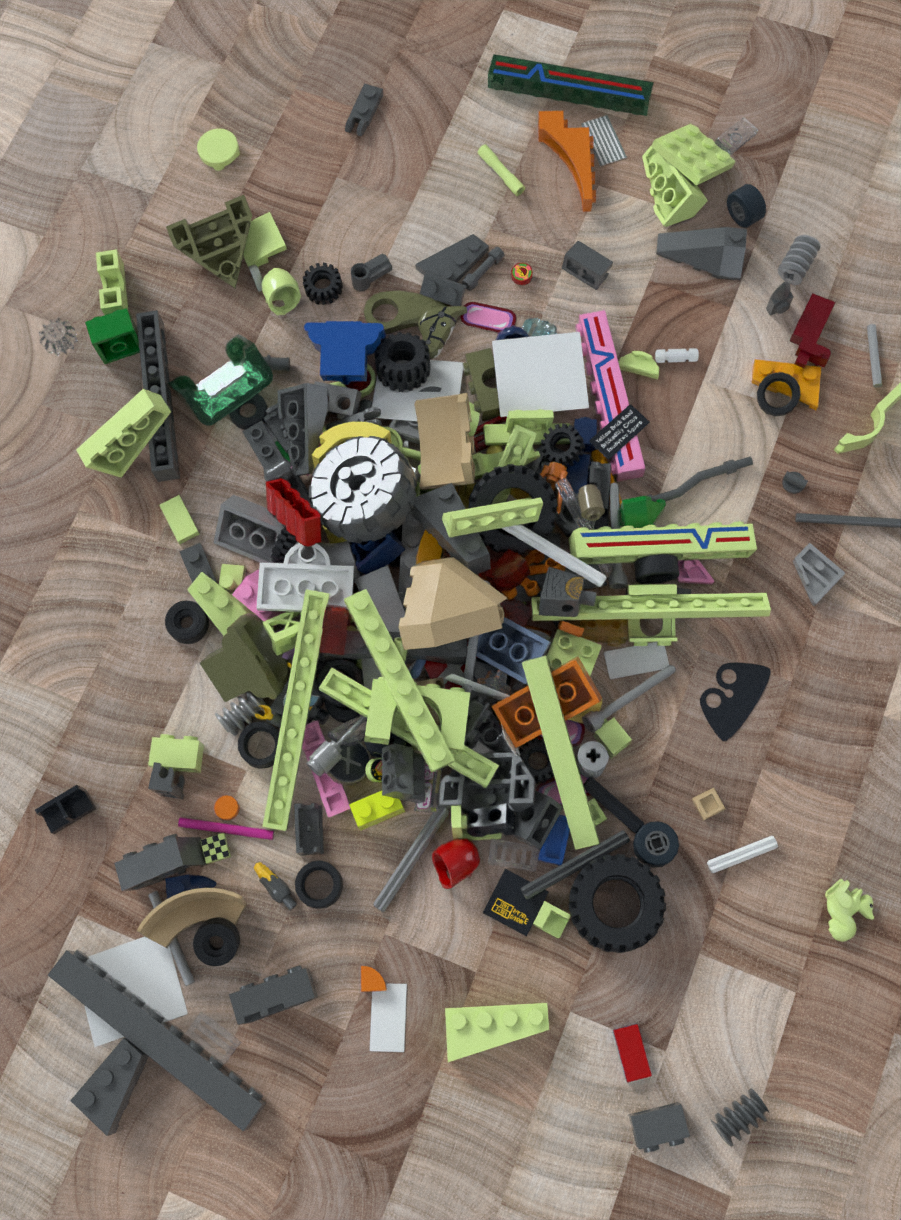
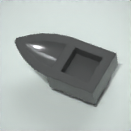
M783 282L771 295L766 307L769 315L781 314L790 308L794 296L788 282Z

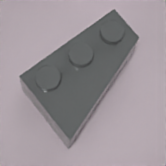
M172 834L164 837V842L151 843L143 846V851L137 853V851L123 855L122 860L114 863L121 890L135 891L164 881V878L177 872L178 875L186 873V869L189 867L208 865L205 861L200 841L201 837H178L177 834Z
M299 965L288 969L287 975L278 977V974L264 978L263 983L257 985L250 983L240 987V991L229 994L237 1024H249L318 998L309 968L302 969V966Z
M123 1038L70 1101L106 1136L115 1134L123 1112L129 1104L132 1091L138 1083L149 1056L127 1038Z

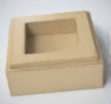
M714 788L691 799L703 821L726 809Z

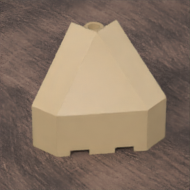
M454 557L422 561L411 567L409 576L413 578L412 585L406 589L403 603L407 607L405 617L400 618L398 626L404 650L437 647L502 628L504 610L500 603L506 600L507 597Z

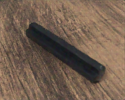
M593 777L588 778L583 784L584 789L632 832L637 833L644 825V822Z

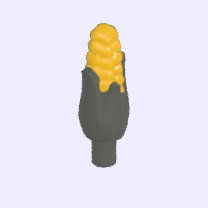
M262 862L256 863L254 870L260 879L259 881L266 888L272 899L278 903L283 902L290 911L295 908L297 903L290 896L291 891L288 885Z

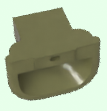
M250 613L241 615L227 628V633L222 639V648L210 653L200 662V665L224 702L248 691H251L254 696L259 698L269 697L270 699H276L290 678L291 669L287 665L289 661L282 658L283 653L278 656L275 654L271 638L263 627L264 621L257 615Z

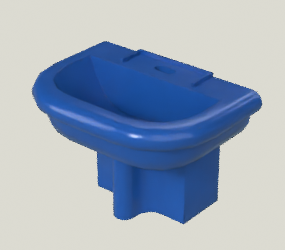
M326 321V323L308 322L304 325V329L315 349L321 353L320 376L323 381H339L345 385L353 381H367V358L375 353L378 345L381 344V340L386 338L384 326L381 323Z

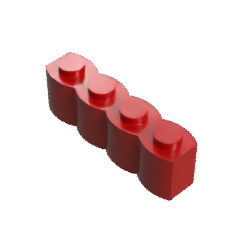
M281 478L267 481V510L275 515L278 522L285 525L286 530L296 536V540L303 546L309 547L320 543V513L316 509L311 508L310 503L301 498L300 493L291 488L288 481Z

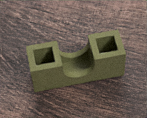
M491 348L465 354L466 363H462L465 376L469 375L471 382H468L470 394H475L476 401L473 402L475 411L480 413L482 421L500 416L497 387L489 388L484 385L486 380L496 377Z

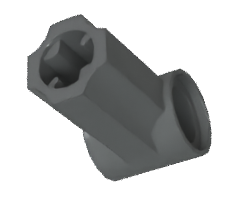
M380 254L366 263L354 264L351 268L353 288L357 291H365L370 287L371 282L392 271V265L385 254Z

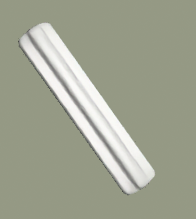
M769 836L711 859L707 864L711 873H716L772 851L778 847L774 836Z

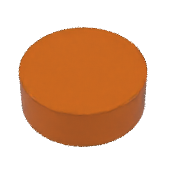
M227 795L220 797L214 805L215 814L226 821L234 819L240 809L238 801L232 796Z

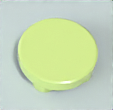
M212 129L204 133L197 144V151L202 162L217 171L223 170L225 166L231 164L240 155L235 135L225 129Z

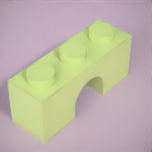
M117 249L97 252V271L103 285V289L99 290L100 308L103 314L107 315L118 309H128L124 262Z

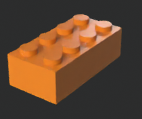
M578 656L551 671L565 721L601 701L602 696ZM528 685L509 694L510 697L499 700L492 705L494 712L515 748L542 734Z

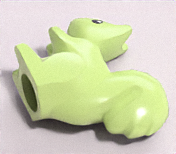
M839 879L825 893L827 910L832 917L828 922L830 927L828 930L835 940L841 942L850 940L856 934L857 927L852 918L856 912H859L867 919H874L872 897L870 895H862L863 890L858 888L850 892L848 890L850 882Z

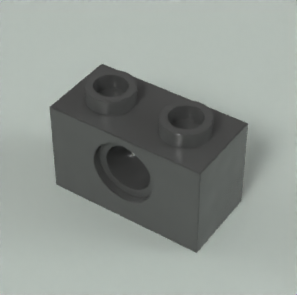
M535 791L534 805L515 815V835L513 836L541 850L563 806L552 797Z

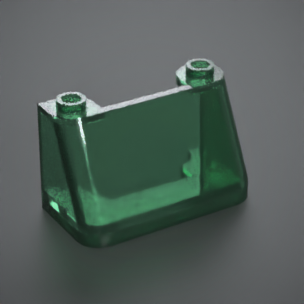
M240 334L230 339L225 346V352L230 361L205 379L195 384L190 377L181 375L168 383L193 415L206 426H211L269 386L273 380L272 370L256 345Z

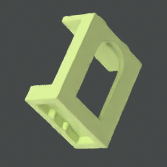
M677 584L627 585V595L677 594ZM663 618L662 630L655 636H647L641 631L640 619H628V641L634 642V646H648V642H657L658 646H670L671 641H677L675 618Z

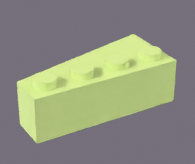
M142 389L77 448L76 451L86 468L122 478L171 411L161 395Z
M547 1003L445 1008L448 1062L549 1030Z

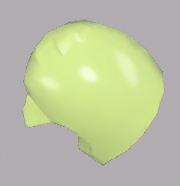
M273 268L263 278L262 291L265 296V302L268 303L272 312L276 315H285L297 306L301 298L299 286L294 277L286 270ZM282 300L285 305L276 307L272 301Z

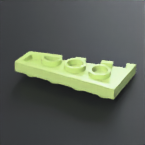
M203 572L199 574L187 589L223 636L227 633V628L241 615L246 613L254 614Z

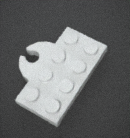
M298 543L287 552L284 563H260L256 608L258 611L302 612L305 590L307 589L330 594L327 613L350 614L344 603V598L353 595L354 566L331 565L327 552L318 544L312 546L314 556L308 560L304 559L301 555L305 550V546Z

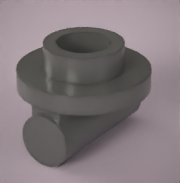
M787 471L782 480V485L787 492L797 494L805 488L808 480L798 472Z

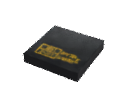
M505 869L483 914L527 937L549 891L544 890L526 899L521 892V887L530 883V881Z

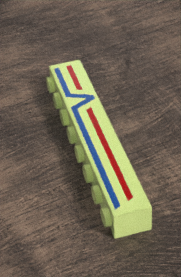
M741 521L731 523L730 525H722L721 522H715L700 526L699 523H692L687 526L669 524L665 527L647 525L642 528L624 526L620 529H611V527L606 526L598 530H589V528L582 527L574 530L569 537L570 554L586 564L632 563L642 557L658 554L674 555L678 558V561L748 558L757 550L753 524H744Z

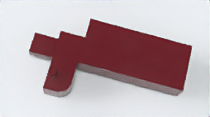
M812 293L790 338V342L799 345L795 354L797 356L795 365L805 368L809 361L817 367L825 368L831 356V351L816 343L836 302Z

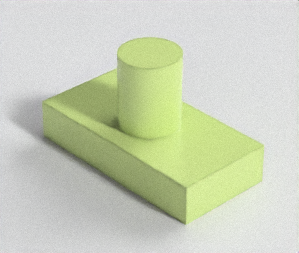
M222 564L219 585L232 595L245 578V566Z

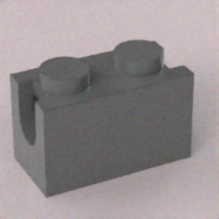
M679 1102L628 1114L636 1147L644 1149L645 1153L656 1151L659 1149V1144L669 1142V1146L685 1143L684 1138L690 1137L683 1108Z

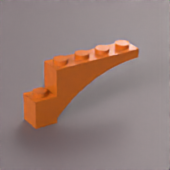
M563 110L539 111V142H544L567 165L578 186L583 212H591L592 203H596V190H592V185H595V172H591V167H594V154H590V149H593L594 140L593 136L589 135V127L568 128V119H564Z

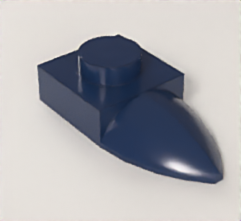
M188 874L165 878L167 899L184 891L214 888L217 885L214 880L200 875Z

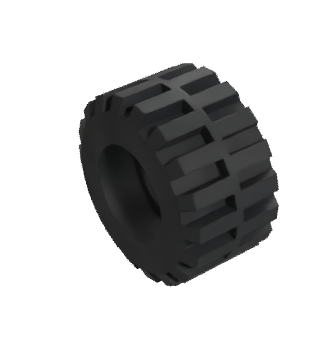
M397 332V335L390 334L388 335L389 338H383L374 354L379 381L385 387L390 386V390L395 391V389H398L399 392H404V390L409 392L413 391L414 387L417 389L421 387V383L427 381L431 370L429 347L426 345V342L423 339L420 340V336H412L409 332L406 334ZM401 360L410 361V362L402 363V364H401V363H396V362L401 361Z

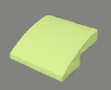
M270 212L254 219L250 223L243 254L248 268L254 264L257 267L269 262L268 257L287 250Z

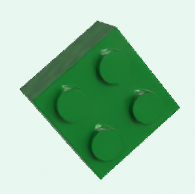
M127 308L118 309L110 314L97 316L85 322L91 343L104 365L140 353L138 329Z

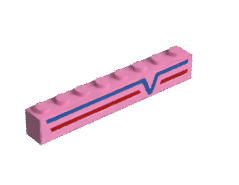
M605 310L579 315V323L575 325L576 332H580L582 339L583 356H586L587 362H585L587 376L590 375L592 380L590 382L591 394L595 395L597 400L594 403L597 415L600 414L602 420L599 422L600 430L629 406ZM636 435L611 457L612 461L609 462L611 463L612 475L615 474L617 482L640 478L644 475L645 464Z

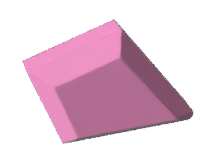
M699 560L678 561L679 577L677 579L679 583H714L713 578Z

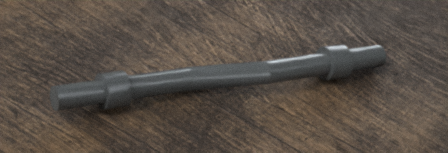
M749 456L736 461L733 459L725 461L723 465L697 472L677 489L654 496L651 494L647 496L651 497L654 502H657L656 500L658 499L669 501L679 498L702 480L724 473L727 475L735 473L737 469L753 465V460Z

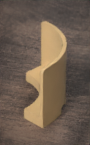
M468 393L416 400L414 405L421 453L420 490L440 488L450 483L453 486L473 484L475 481V464L472 454L475 453L474 437L469 436L472 418Z
M199 888L184 891L168 898L155 907L141 922L137 932L168 948L177 935L198 922H205L211 918L220 917L231 921L236 926L247 903L243 896L224 889Z

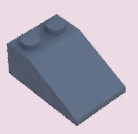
M504 617L501 629L479 635L476 656L528 685L522 662L544 656L551 642Z

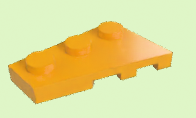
M754 360L751 383L759 386L762 380L772 373L783 372L789 374L797 380L800 386L801 396L799 401L809 405V408L817 410L821 367L806 365L805 368H802L792 363ZM773 382L766 388L771 392H779L789 396L791 400L792 390L785 382Z

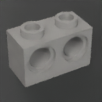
M315 381L316 385L327 387V395H329L327 417L329 413L337 415V419H343L358 413L362 395L360 391ZM345 399H349L350 407L343 410L341 407L342 402Z

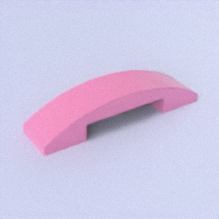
M318 720L306 725L302 749L308 761L313 752L326 741ZM312 771L328 818L350 810V803L343 784L334 782L325 773L319 777Z

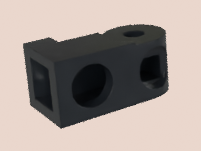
M507 803L473 809L468 813L467 833L474 837H483L487 834L504 833L505 836L515 835V814Z

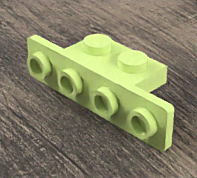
M553 410L508 411L506 424L484 425L485 445H507L515 424L537 433L533 445H540L541 439L545 440L544 433L549 434L550 431L548 429L550 427L553 430L556 429V424L562 427V423H553ZM563 438L556 444H571L569 439Z

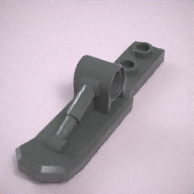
M260 421L242 431L263 466L266 482L280 478L288 481L291 488L297 490L300 493V497L310 503L311 508L314 507L309 500L308 490L300 477L294 476L291 462L282 457L263 422Z

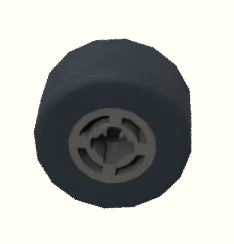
M745 184L727 197L729 214L739 226L748 228L765 217V200L761 192L753 185Z
M659 821L649 822L643 825L634 837V853L644 865L647 864L653 868L663 867L670 863L678 853V836L674 829L666 823Z

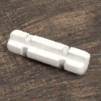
M690 348L689 351H686V349H668V351L659 349L655 352L657 363H665V360H668V362H686V360L696 362L699 358V352L696 348Z

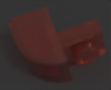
M508 549L497 562L490 558L491 569L479 573L497 591H508L520 585L530 574V570L525 558Z
M326 605L320 652L345 655L347 633L350 629L351 614L347 606Z

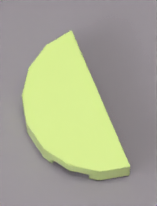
M632 351V353L621 357L618 361L620 370L654 379L659 377V366H657V363L650 354L643 351Z

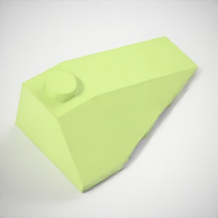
M650 146L642 158L646 176L650 179L651 189L649 190L651 196L654 197L655 205L653 207L655 214L665 227L694 217L708 200L698 186Z

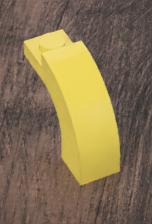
M348 422L334 426L319 436L321 446L316 448L312 454L314 469L326 457L325 454L336 445H341L346 440L354 437L376 436L392 444L390 431L369 422Z

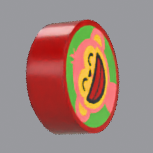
M517 263L513 266L511 278L514 283L526 285L532 280L533 271L530 265L527 263Z

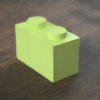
M161 734L160 738L152 737L148 766L153 768V764L156 762L161 763L167 770L171 767L174 771L201 773L204 744L198 741L197 737L184 736L183 739H174L175 736Z

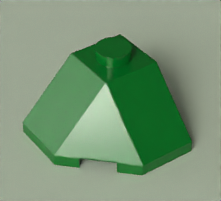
M649 496L622 500L620 526L642 528L647 525H655L664 512L666 501L658 499L656 500L657 502H654Z

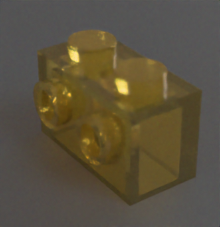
M628 619L579 620V627L584 628L582 634L584 639L595 643H607L608 646H621L627 640Z

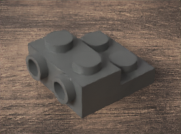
M395 743L382 748V795L418 804L425 802V759L423 755L414 753L411 747Z

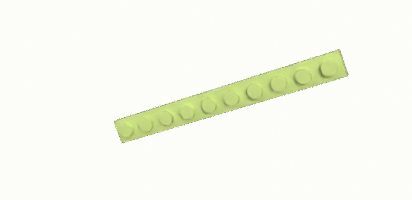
M305 590L262 827L283 831L288 829L329 604V593Z
M767 593L596 596L595 606L581 604L579 614L576 617L539 615L540 597L531 598L533 621L770 616L771 612Z

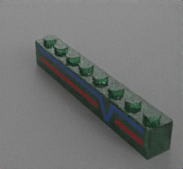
M493 54L488 71V88L647 116L654 82L496 54Z

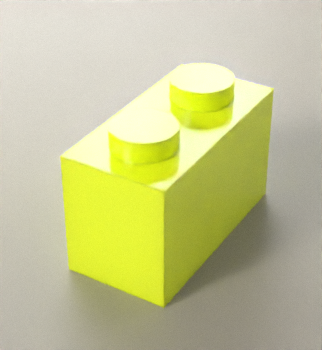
M382 791L349 804L357 826L361 831L405 812L400 799L383 796Z

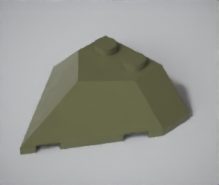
M245 195L224 202L226 210L195 223L189 224L186 219L166 226L172 244L176 249L235 289L252 219V213Z

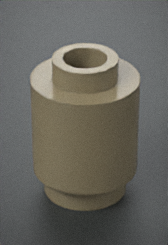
M592 484L585 485L579 489L578 501L582 517L589 521L598 520L605 512L600 490Z

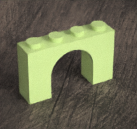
M383 677L373 679L364 742L388 745L392 718L398 706ZM415 682L424 702L437 713L440 721L439 731L451 754L461 755L464 749L470 692H465L463 688L452 687L450 690L441 689V686L437 684L420 686Z

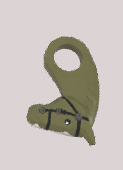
M399 290L374 294L366 302L364 308L366 323H381L384 326L386 335L417 326L421 332L422 339L429 347L430 359L438 357L454 330L457 317L467 313V307H449L438 300L419 293ZM382 304L393 305L398 310L397 316L389 322L376 320L373 317V312Z

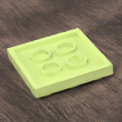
M688 124L655 139L651 145L655 151L696 186L731 169L736 162L730 157L728 152L719 148L712 139L707 138L700 132L698 127L692 124Z

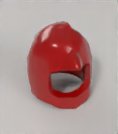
M467 838L450 840L441 844L432 853V861L439 876V882L444 889L454 887L467 877L470 879L481 861L478 848Z

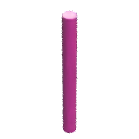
M182 817L178 821V827L267 840H273L274 838L273 830Z

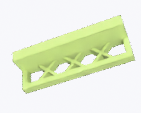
M525 498L443 513L442 521L449 538L538 521L543 501L541 498Z
M285 612L263 622V627L271 638L272 648L277 656L295 648L300 622L293 621L295 616L301 615V612ZM327 613L324 630H337L343 627L345 623H353L354 620L351 614ZM277 624L286 625L284 630L277 633L271 627Z

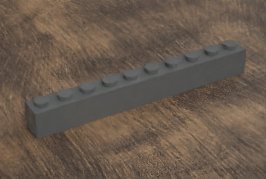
M78 949L76 951H65L49 972L48 976L239 1129L242 1131L249 1129L266 1104L262 1100L264 1095L254 1087L248 1089L242 1084L243 1078L233 1071L229 1074L222 1068L224 1064L215 1056L211 1055L210 1058L202 1052L204 1048L194 1040H191V1042L187 1041L182 1037L185 1033L173 1024L170 1027L163 1022L165 1017L154 1009L149 1011L144 1007L146 1002L135 994L130 996L125 992L127 987L116 979L111 981L107 978L108 972L97 964L92 966L88 963L89 957Z

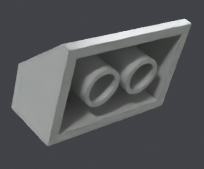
M233 495L221 504L214 543L260 563H274L271 561L272 548L275 547L274 543L278 539L277 536L281 534L282 528L284 529L285 525L278 522L276 516L270 513L267 508Z

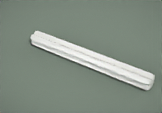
M521 524L502 528L596 586L601 587L605 582L606 576Z

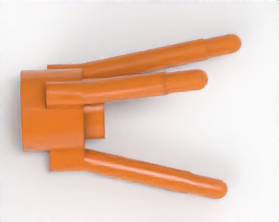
M550 462L549 466L544 465L540 475L543 478L544 476L547 477L546 481L551 484L553 491H555L556 485H559L557 512L560 514L565 479L568 472L564 465Z

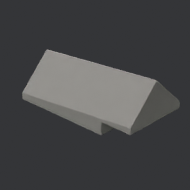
M388 565L357 578L355 583L359 592L367 589L388 632H400L398 626L400 618L405 617V611ZM406 658L405 664H412L417 659Z

